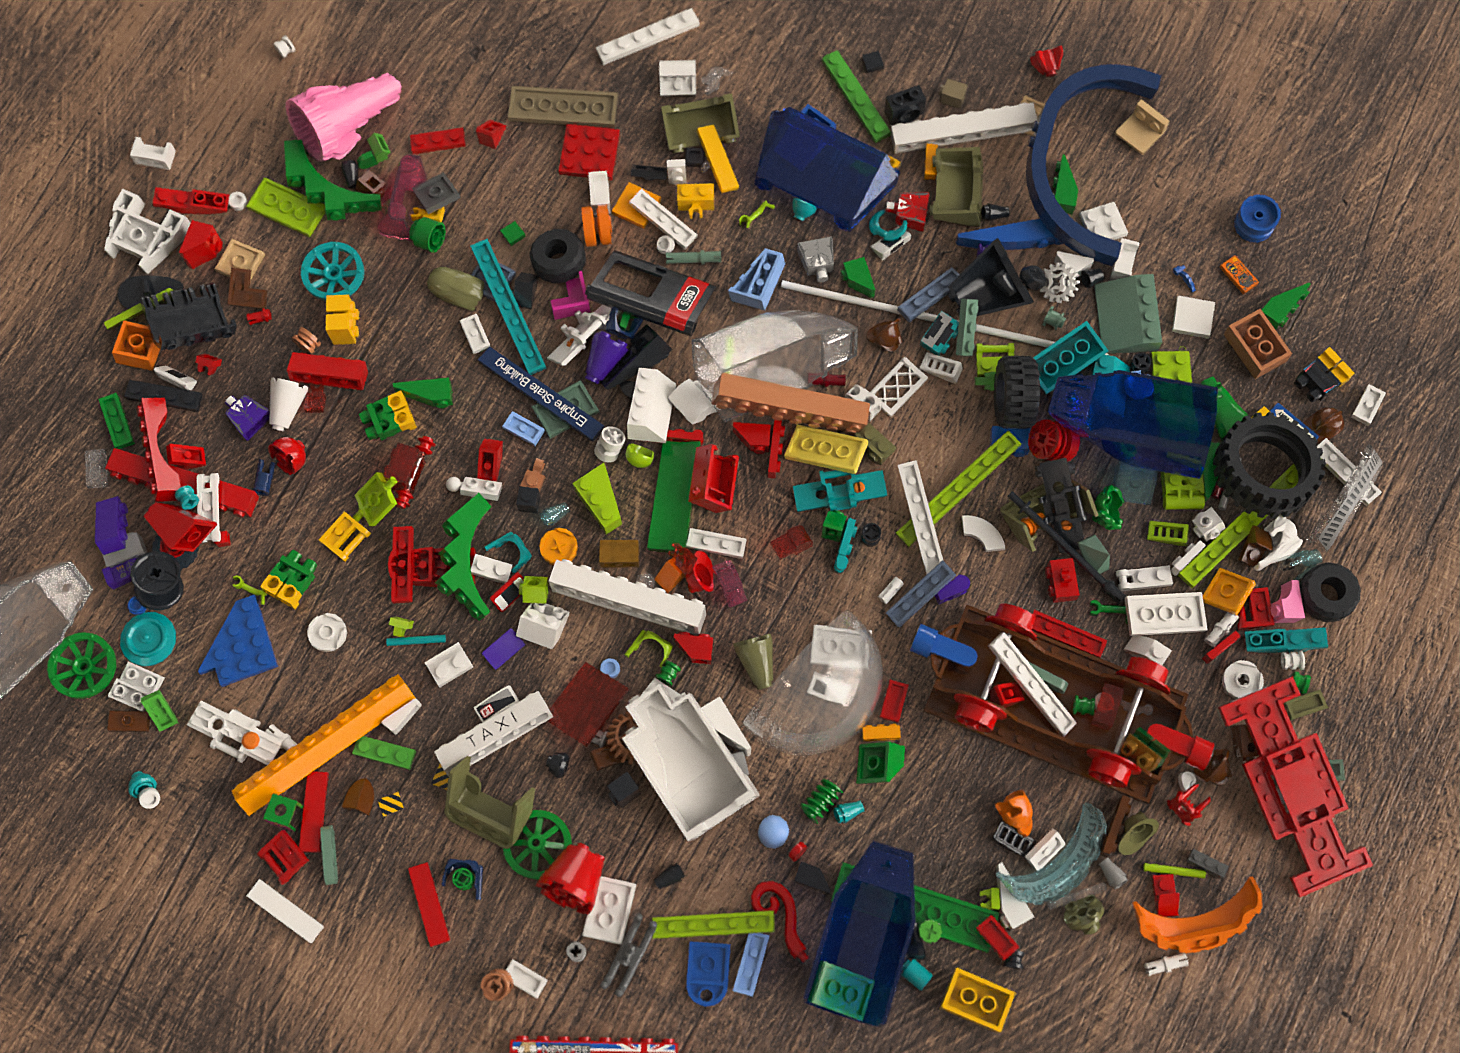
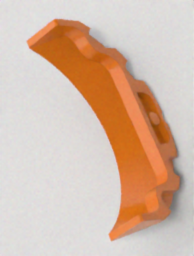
M1249 877L1240 891L1228 902L1210 912L1188 918L1163 917L1147 911L1136 901L1132 902L1140 933L1145 939H1149L1164 950L1169 948L1178 950L1179 953H1195L1219 947L1227 943V939L1236 933L1240 935L1247 929V924L1262 909V892L1254 877Z

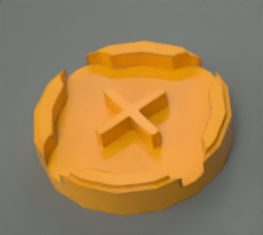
M555 528L546 532L541 538L539 545L542 557L551 565H554L556 560L562 561V559L573 561L578 551L575 536L572 532L563 528Z

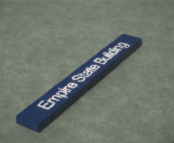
M489 347L478 359L481 365L592 442L605 428L603 424L493 348Z

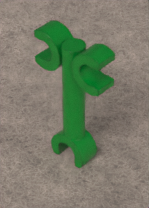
M1097 600L1090 602V605L1097 607L1096 611H1090L1089 615L1097 616L1100 612L1127 614L1126 606L1101 605ZM1127 616L1125 618L1126 624H1128Z

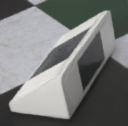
M905 231L900 238L893 241H886L882 238L872 245L871 249L883 261L910 241L911 234Z
M160 366L154 368V372L159 378L181 389L192 391L197 383V380L171 367Z

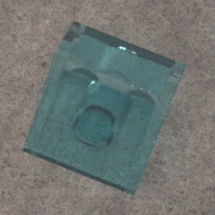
M1120 456L1116 463L1114 487L1120 489L1124 501L1151 505L1157 481L1159 462Z

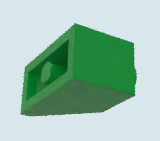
M865 257L844 262L840 273L842 280H846L847 286L870 298L874 297L875 287Z
M828 511L823 523L821 537L840 543L847 516L840 511Z

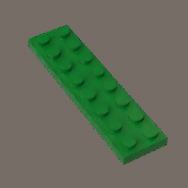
M844 862L842 863L831 899L832 903L909 927L908 923L911 921H918V928H920L924 921L934 920L941 926L942 934L940 938L989 953L990 945L976 930V927L991 915L997 921L999 917V912Z

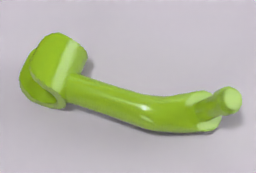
M764 201L752 215H742L739 219V225L741 226V223L746 221L747 228H749L750 222L761 215L765 207L774 209L775 205Z
M236 575L233 577L234 580H240L239 584L232 585L234 588H242L254 595L261 596L260 604H265L266 592L245 584L240 576Z

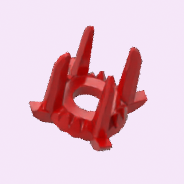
M1199 784L1192 785L1183 793L1178 791L1175 798L1171 801L1167 800L1168 808L1172 809L1182 820V824L1190 826V822H1193L1194 819L1202 817L1200 812L1211 801V798L1208 797L1195 808L1193 807L1194 803L1190 804L1191 800L1187 801L1186 798Z

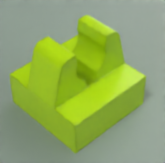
M396 616L390 617L389 625L394 626L393 636L404 637L406 629H412L414 623L413 620Z
M990 888L979 893V896L989 898L987 903H980L981 907L993 911L1000 909L999 888Z

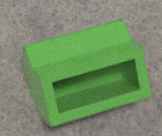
M373 133L367 141L379 163L388 159L387 156L391 152L383 136Z

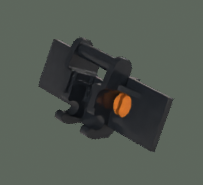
M1067 458L1039 463L1046 495L1038 497L1039 504L1043 503L1045 517L1043 520L1047 524L1053 522L1054 531L1074 550H1080L1077 542L1084 539L1081 521L1088 519L1087 515L1084 514L1079 489L1081 487L1080 485H1072ZM1060 481L1063 483L1064 489L1062 492L1054 490L1053 485L1055 482ZM1066 492H1072L1077 516H1071ZM1058 545L1059 553H1064L1065 551Z

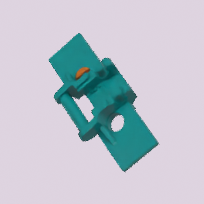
M821 470L819 471L821 481L793 486L797 512L823 507L830 508V511L844 510L857 507L856 503L859 501L888 496L883 470L857 475L838 470L827 472ZM851 475V479L846 480V484L832 486L831 483H825V479ZM823 490L827 493V496L824 499H818L816 493Z

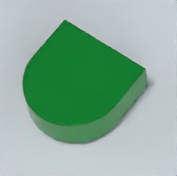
M371 151L362 154L357 159L360 169H367L378 164Z

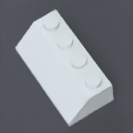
M638 369L627 422L628 439L666 443L673 406L668 397L676 389V384L657 369Z

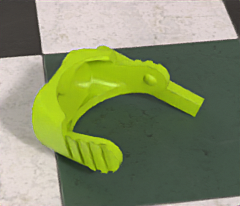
M642 630L624 655L629 657L645 639L657 640L664 649V658L660 664L662 668L673 649V645L652 631Z

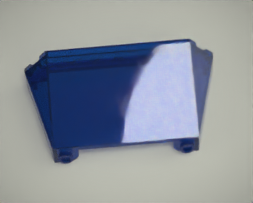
M787 107L783 111L772 110L756 172L755 185L761 190H771L775 186L834 215L837 227L850 232L898 184L900 172L897 167L893 168L889 163L890 158L886 153L804 113Z

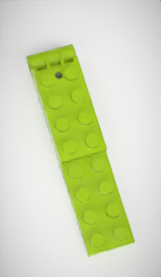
M1189 351L1151 352L1164 510L1204 509L1205 491L1198 418H1195Z

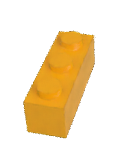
M926 144L924 179L936 180L937 170L936 167H933L932 159L933 156H936L938 144Z
M879 724L875 727L865 725L862 728L863 742L900 740V725L889 724V726H884V724Z

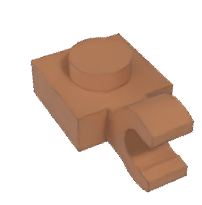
M536 458L533 471H526L520 486L538 488L540 492L545 480V476L541 474L545 466L544 460Z

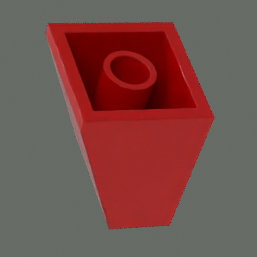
M157 502L152 504L144 515V518L161 539L173 550L194 552L218 525L215 521L192 511L184 510L180 506Z

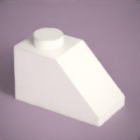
M1141 635L1132 636L1124 648V651L1133 657L1146 658L1161 665L1164 664L1172 651L1157 640Z

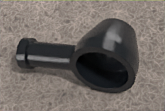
M911 921L908 923V926L910 927L913 941L906 945L908 957L917 960L926 959L924 943L919 936L918 921Z

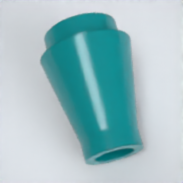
M860 800L839 804L836 808H833L834 817L839 824L842 822L845 824L858 814L864 812V806Z

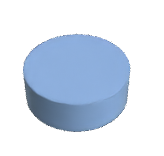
M609 658L601 663L600 671L605 678L613 679L619 675L620 666L615 659Z

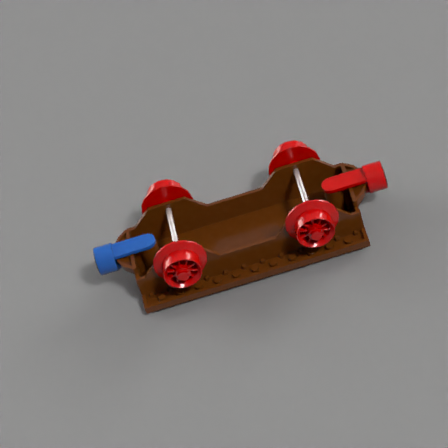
M1000 604L995 616L966 605L960 622L948 626L940 634H938V630L923 624L919 625L910 651L926 658L930 656L931 667L937 678L923 712L1145 804H1149L1154 788L1161 781L1164 771L1177 767L1183 761L1189 766L1204 771L1211 760L1215 747L1214 743L1198 736L1193 738L1191 723L1185 715L1187 709L1185 703L1189 694L1165 685L1168 670L1159 663L1146 658L1132 657L1125 669L1032 631L1036 617L1027 610L1011 604ZM1004 632L1028 662L1056 675L1068 683L1064 694L1051 690L1077 722L1065 736L1058 734L1021 686L1020 689L1024 696V701L1007 708L991 702L989 691L994 686L1017 682L988 647L1000 633ZM1104 692L1110 694L1114 699V706L1108 713H1099L1094 710L1093 716H1090L1089 713L1081 715L1080 712H1077L1076 715L1073 714L1075 695H1078L1081 699L1087 697L1088 700H1091L1097 694ZM1139 727L1153 736V741L1158 740L1171 750L1162 766L1150 772L1145 768L1139 767L1137 762L1130 756H1125L1121 753V747L1130 733L1134 734Z

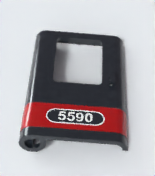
M614 250L592 284H588L585 295H587V299L610 308L616 307L618 311L692 337L698 318L713 292L717 290V286ZM615 263L623 264L662 279L651 297L637 294L604 281Z

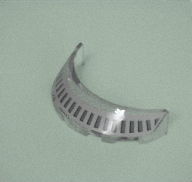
M1370 444L1363 448L1361 451L1362 457L1328 512L1307 538L1309 542L1325 552L1330 549L1365 499L1383 466L1382 460Z

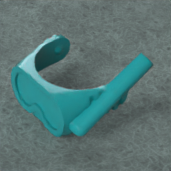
M509 532L484 546V549L488 551L494 547L499 548L508 541L514 542L520 550L519 562L511 569L512 573H515L532 558V555L525 547L521 538Z

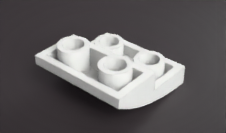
M128 662L120 679L116 678L108 697L144 712L145 707L141 703V698L159 690L165 677Z

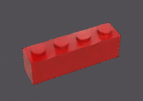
M292 352L287 373L290 381L363 390L368 369L366 361L358 359L350 360L341 357L335 358L303 352Z

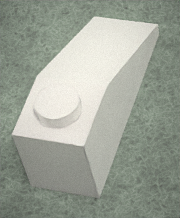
M1003 863L996 866L997 875L1013 882ZM997 876V886L1000 895V921L1005 928H1009L1011 931L1034 916L1024 899L1013 895Z

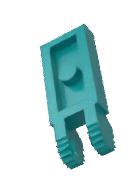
M849 518L845 524L834 564V571L837 574L843 573L848 564L846 555H850L853 546L850 544L851 537L855 538L858 528L855 526V519Z

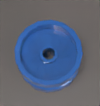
M1253 195L1248 197L1242 203L1234 219V227L1237 234L1249 242L1266 240L1271 236L1281 218L1280 208L1268 196Z

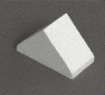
M1057 251L1054 263L1069 264V267L1075 268L1073 273L1081 276L1083 270L1091 269L1094 259Z

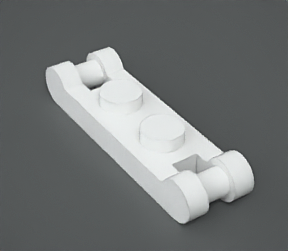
M211 473L209 476H205V474L197 475V496L200 500L197 504V513L218 524L202 543L207 542V540H212L213 542L221 540V533L219 531L218 473ZM206 483H210V488H205Z

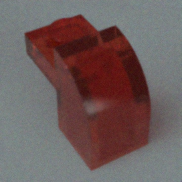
M799 525L787 530V533L771 541L770 545L779 560L792 553L798 555L813 546V541L805 528Z

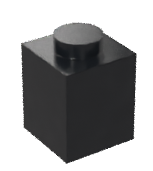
M519 486L516 502L519 511L538 514L541 497L538 488Z

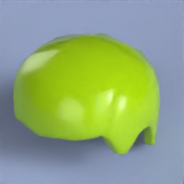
M629 444L625 456L632 466L646 468L652 464L654 452L636 444Z

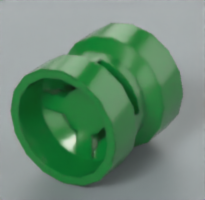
M459 868L453 873L452 882L460 890L466 891L474 886L475 877L468 869Z

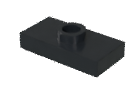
M634 164L631 169V176L643 177L649 181L655 179L666 180L668 171L664 167Z

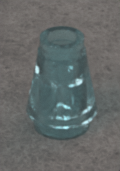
M563 502L562 504L543 509L540 517L547 527L553 526L570 510L567 504Z

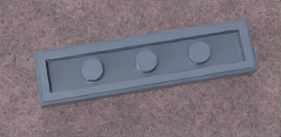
M950 268L898 306L897 311L910 323L948 295L947 293L950 292L948 286L960 274L954 268Z
M942 560L894 604L886 614L900 628L947 585L956 574Z

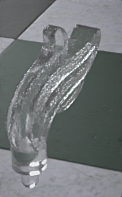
M721 67L712 68L705 78H701L704 84L708 83L705 95L711 94L714 88L717 91L720 86V77L732 75L733 71Z

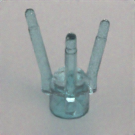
M1317 549L1294 553L1287 558L1302 556L1301 559L1291 562L1290 566L1303 563L1305 567H1309L1293 580H1300L1310 569L1322 563V556Z

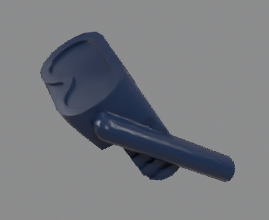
M612 307L609 320L606 323V331L621 339H632L644 320L640 318L633 319L630 330L624 332L617 323L618 309Z
M448 859L444 869L445 872L443 873L442 886L445 887L447 877L452 871L466 868L475 875L476 900H481L483 866L478 865V862L473 860Z

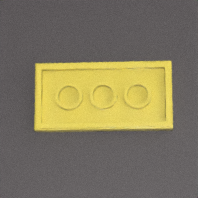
M797 424L784 457L792 461L856 474L868 445V440Z

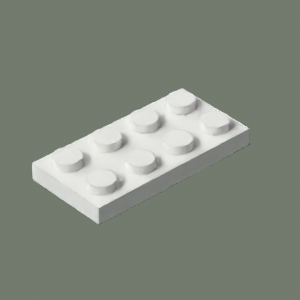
M1202 592L1125 597L1130 636L1192 633L1208 630Z

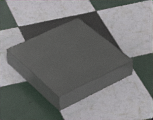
M444 172L412 188L413 193L428 214L460 199L458 191Z

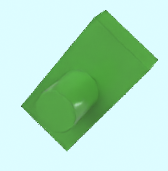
M160 690L141 698V703L159 731H163L178 723L177 717Z

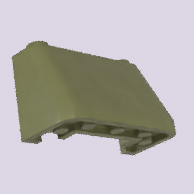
M732 94L684 104H675L674 106L667 105L660 108L669 151L673 150V153L684 152L683 148L702 145L696 132L697 128L714 125L720 141H725L726 144L736 142V138L740 137Z
M980 147L936 149V156H933L932 159L933 167H936L937 170L936 200L933 202V205H930V216H933L935 220L979 227L981 225L983 160Z

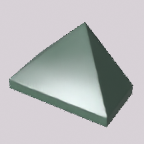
M1096 535L1077 542L1083 558L1100 574L1109 570L1110 554Z

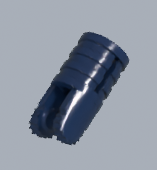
M259 459L254 488L252 489L257 495H269L276 463L271 462L268 469L269 472L265 473L262 472L264 460Z

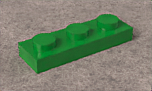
M113 393L98 399L114 448L122 449L135 444L119 395Z

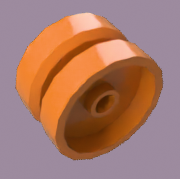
M607 204L597 206V217H594L591 206L581 207L586 247L596 246L597 234H599L602 245H611L612 224Z

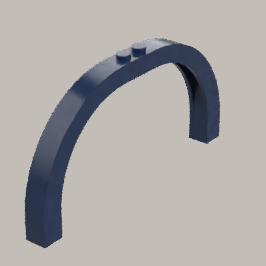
M1117 64L1086 68L1069 76L1055 88L1043 106L1037 121L1033 123L1031 131L1034 133L1028 141L1027 146L1030 149L1026 163V181L1029 196L1039 218L1048 230L1071 250L1109 266H1113L1118 260L1122 243L1089 231L1075 222L1062 209L1048 183L1046 156L1057 113L1072 97L1089 90L1110 88L1128 91L1149 99L1153 98L1158 91L1161 75L1137 67Z

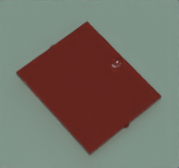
M585 662L549 709L553 717L547 720V722L563 731V734L569 735L587 747L629 689L609 677L608 674Z

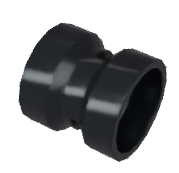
M868 523L863 527L861 540L864 545L869 547L877 545L881 537V528L875 523Z

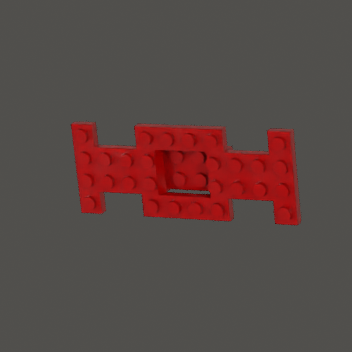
M1288 677L1218 707L1225 726L1245 720L1259 757L1242 763V766L1273 840H1278L1290 834L1294 836L1308 870L1290 877L1297 897H1303L1373 866L1364 846L1347 853L1344 849L1332 818L1335 817L1334 815L1349 808L1317 733H1312L1301 739L1297 738L1283 703L1300 696V692L1294 678ZM1271 775H1273L1276 780L1281 795L1289 811L1288 813H1286L1285 808L1279 797V794L1271 778Z

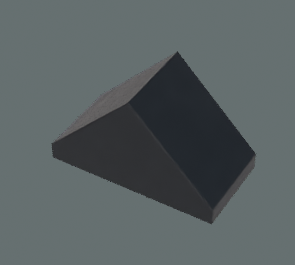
M521 272L515 280L514 298L519 308L532 310L539 280L538 275Z

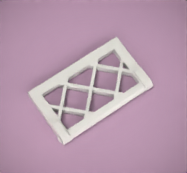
M903 357L870 393L877 397L875 394L880 389H883L884 398H878L882 401L881 409L892 417L928 380V377L913 365L911 361ZM903 365L908 368V372L898 373V370ZM916 375L919 380L915 385H912L911 376ZM892 376H896V385H885ZM898 376H909V385H898ZM896 388L897 398H886L885 389ZM899 388L910 389L903 397L899 398ZM886 401H897L892 408L886 405Z

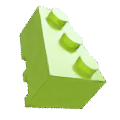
M602 463L575 481L573 487L607 535L622 525L605 463Z

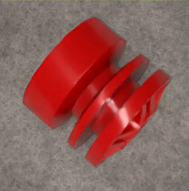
M1043 419L1038 421L1029 433V450L1032 455L1039 459L1052 461L1067 458V462H1069L1076 456L1079 450L1080 436L1077 429L1071 424Z

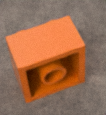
M123 320L112 351L115 362L153 371L160 349L154 344L148 326Z

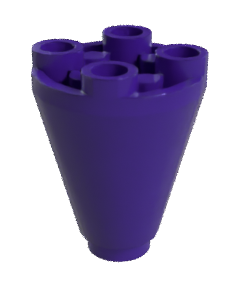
M599 331L593 336L585 372V378L595 384L603 381L628 351L626 348L627 343L619 339L615 341L610 339L611 335L604 331Z

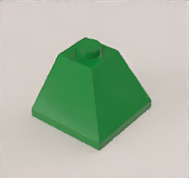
M892 742L859 744L856 784L890 782L904 766L905 746Z

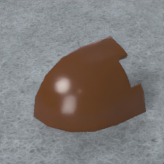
M363 778L353 783L345 796L342 808L350 811L355 809L360 811V814L369 815L374 800V789L371 782Z

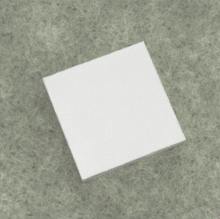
M1178 296L1172 332L1209 339L1215 302Z

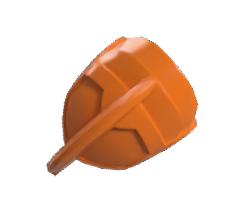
M1023 790L1012 792L1005 797L1003 802L995 803V807L1005 823L1017 828L1018 833L1024 837L1030 835L1033 827L1032 806Z

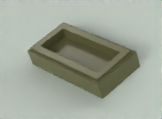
M1321 690L1298 696L1283 703L1290 721L1328 708Z

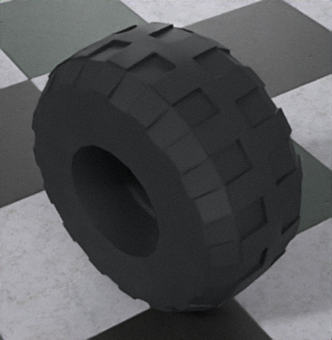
M566 229L548 230L539 235L531 246L530 260L532 267L538 277L546 282L557 284L572 280L579 274V271L583 270L586 262L585 249L581 240L574 232ZM558 253H564V256L561 258L551 259L552 256Z
M1327 562L1314 566L1303 576L1299 585L1303 609L1311 617L1322 622H1336L1346 618L1355 610L1361 598V588L1358 579L1352 571L1338 563ZM1321 584L1332 586L1337 592L1338 600L1332 601L1325 598L1321 592Z

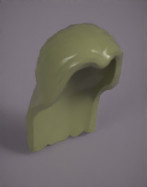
M448 267L435 268L427 280L428 289L436 297L470 311L475 310L474 306L478 305V301H481L483 296L484 281L457 269Z

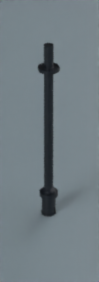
M1013 491L1007 495L1020 508L1017 513L1021 514L1024 512L1101 585V591L1104 594L1107 593L1118 605L1125 599L1127 595L1114 585L1115 582L1113 580H1106L1029 507L1031 504L1030 500L1025 503Z

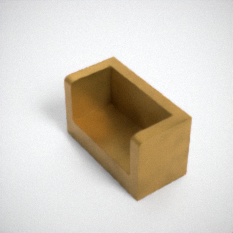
M600 540L599 563L601 568L639 567V541Z

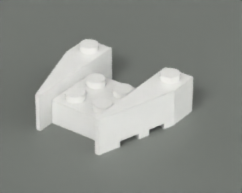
M122 189L113 205L114 213L112 220L110 219L109 237L106 239L104 250L113 259H115L119 250L141 258L138 265L145 273L149 274L184 241L190 221L186 216L169 210L161 225L139 216L146 204L138 195Z

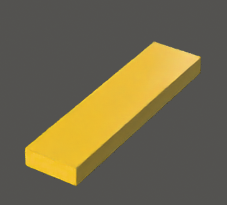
M710 125L697 128V135L721 193L738 190V182L715 126Z

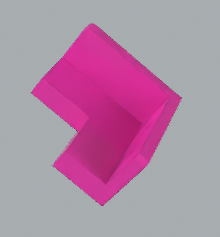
M579 271V278L566 282L569 297L551 300L555 320L575 316L574 314L578 310L582 314L584 312H591L587 295H585L586 287L583 273Z

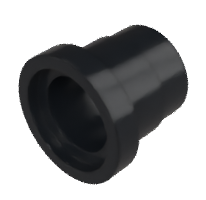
M1100 268L1086 269L1081 272V281L1086 288H1091L1094 284L1104 279Z

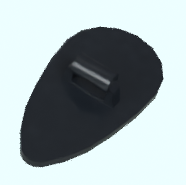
M134 276L126 279L120 285L117 296L119 302L125 308L130 309L140 303V297H150L168 288L173 290L184 289V285L180 281L169 277Z

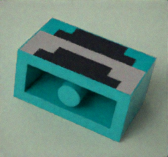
M941 311L921 339L920 345L935 355L945 354L950 347L948 344L950 339H955L958 335L959 322Z

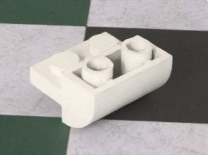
M696 60L660 61V96H696Z
M688 379L684 381L668 397L674 407L692 425L703 421L707 415L718 412L720 409L716 405L711 404L712 395L698 380L692 381Z

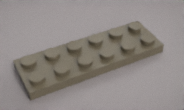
M512 86L508 120L615 128L618 93Z

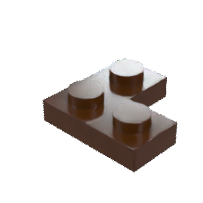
M231 267L227 304L266 309L268 291L250 288L252 270Z

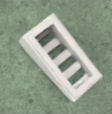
M926 352L920 366V370L955 384L963 369L961 362ZM931 359L934 360L932 366L928 367ZM938 362H939V363H940V366H939V368H938V370H937V369H936V366H937V364H938Z
M415 698L385 718L381 723L397 735L418 711L421 703Z

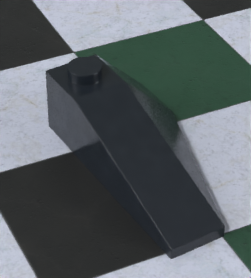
M646 324L631 339L632 345L624 357L600 383L609 390L637 375L639 368H650L661 360L666 359L673 349Z

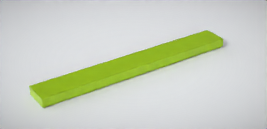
M1009 430L928 503L934 525L1021 446V443ZM912 518L896 532V535L908 547L917 541Z

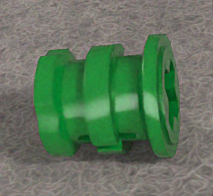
M666 660L665 667L660 669L661 673L655 676L664 684L672 686V679L677 677L676 673L680 672L681 669L673 662Z
M1075 695L1073 714L1076 715L1077 712H1080L1081 715L1089 713L1090 716H1093L1095 698L1088 700L1087 697H1083L1081 699L1078 695Z

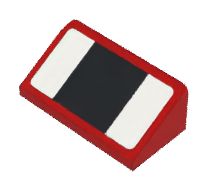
M519 572L515 573L490 597L492 604L500 612H504L521 596L519 595V585L523 583L524 578Z

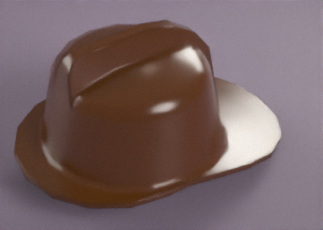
M1323 408L1308 417L1304 424L1319 436L1317 444H1320L1324 439L1330 440L1343 430L1344 419L1341 410Z

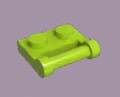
M976 343L977 377H984L986 372H995L998 361L1002 358L983 357L982 353L1007 352V356H1014V343H1008L1007 345H982V343Z

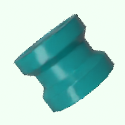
M188 485L179 488L175 493L176 500L180 502V506L184 510L194 508L200 501L197 494H194L193 488Z

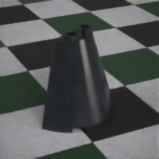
M996 238L948 286L950 292L947 294L952 303L956 301L959 307L956 311L959 316L961 299L978 300L977 316L1029 305L1034 302L1009 260L999 238ZM1003 269L1006 273H1009L1017 290L1009 298L993 284L994 281L992 280Z

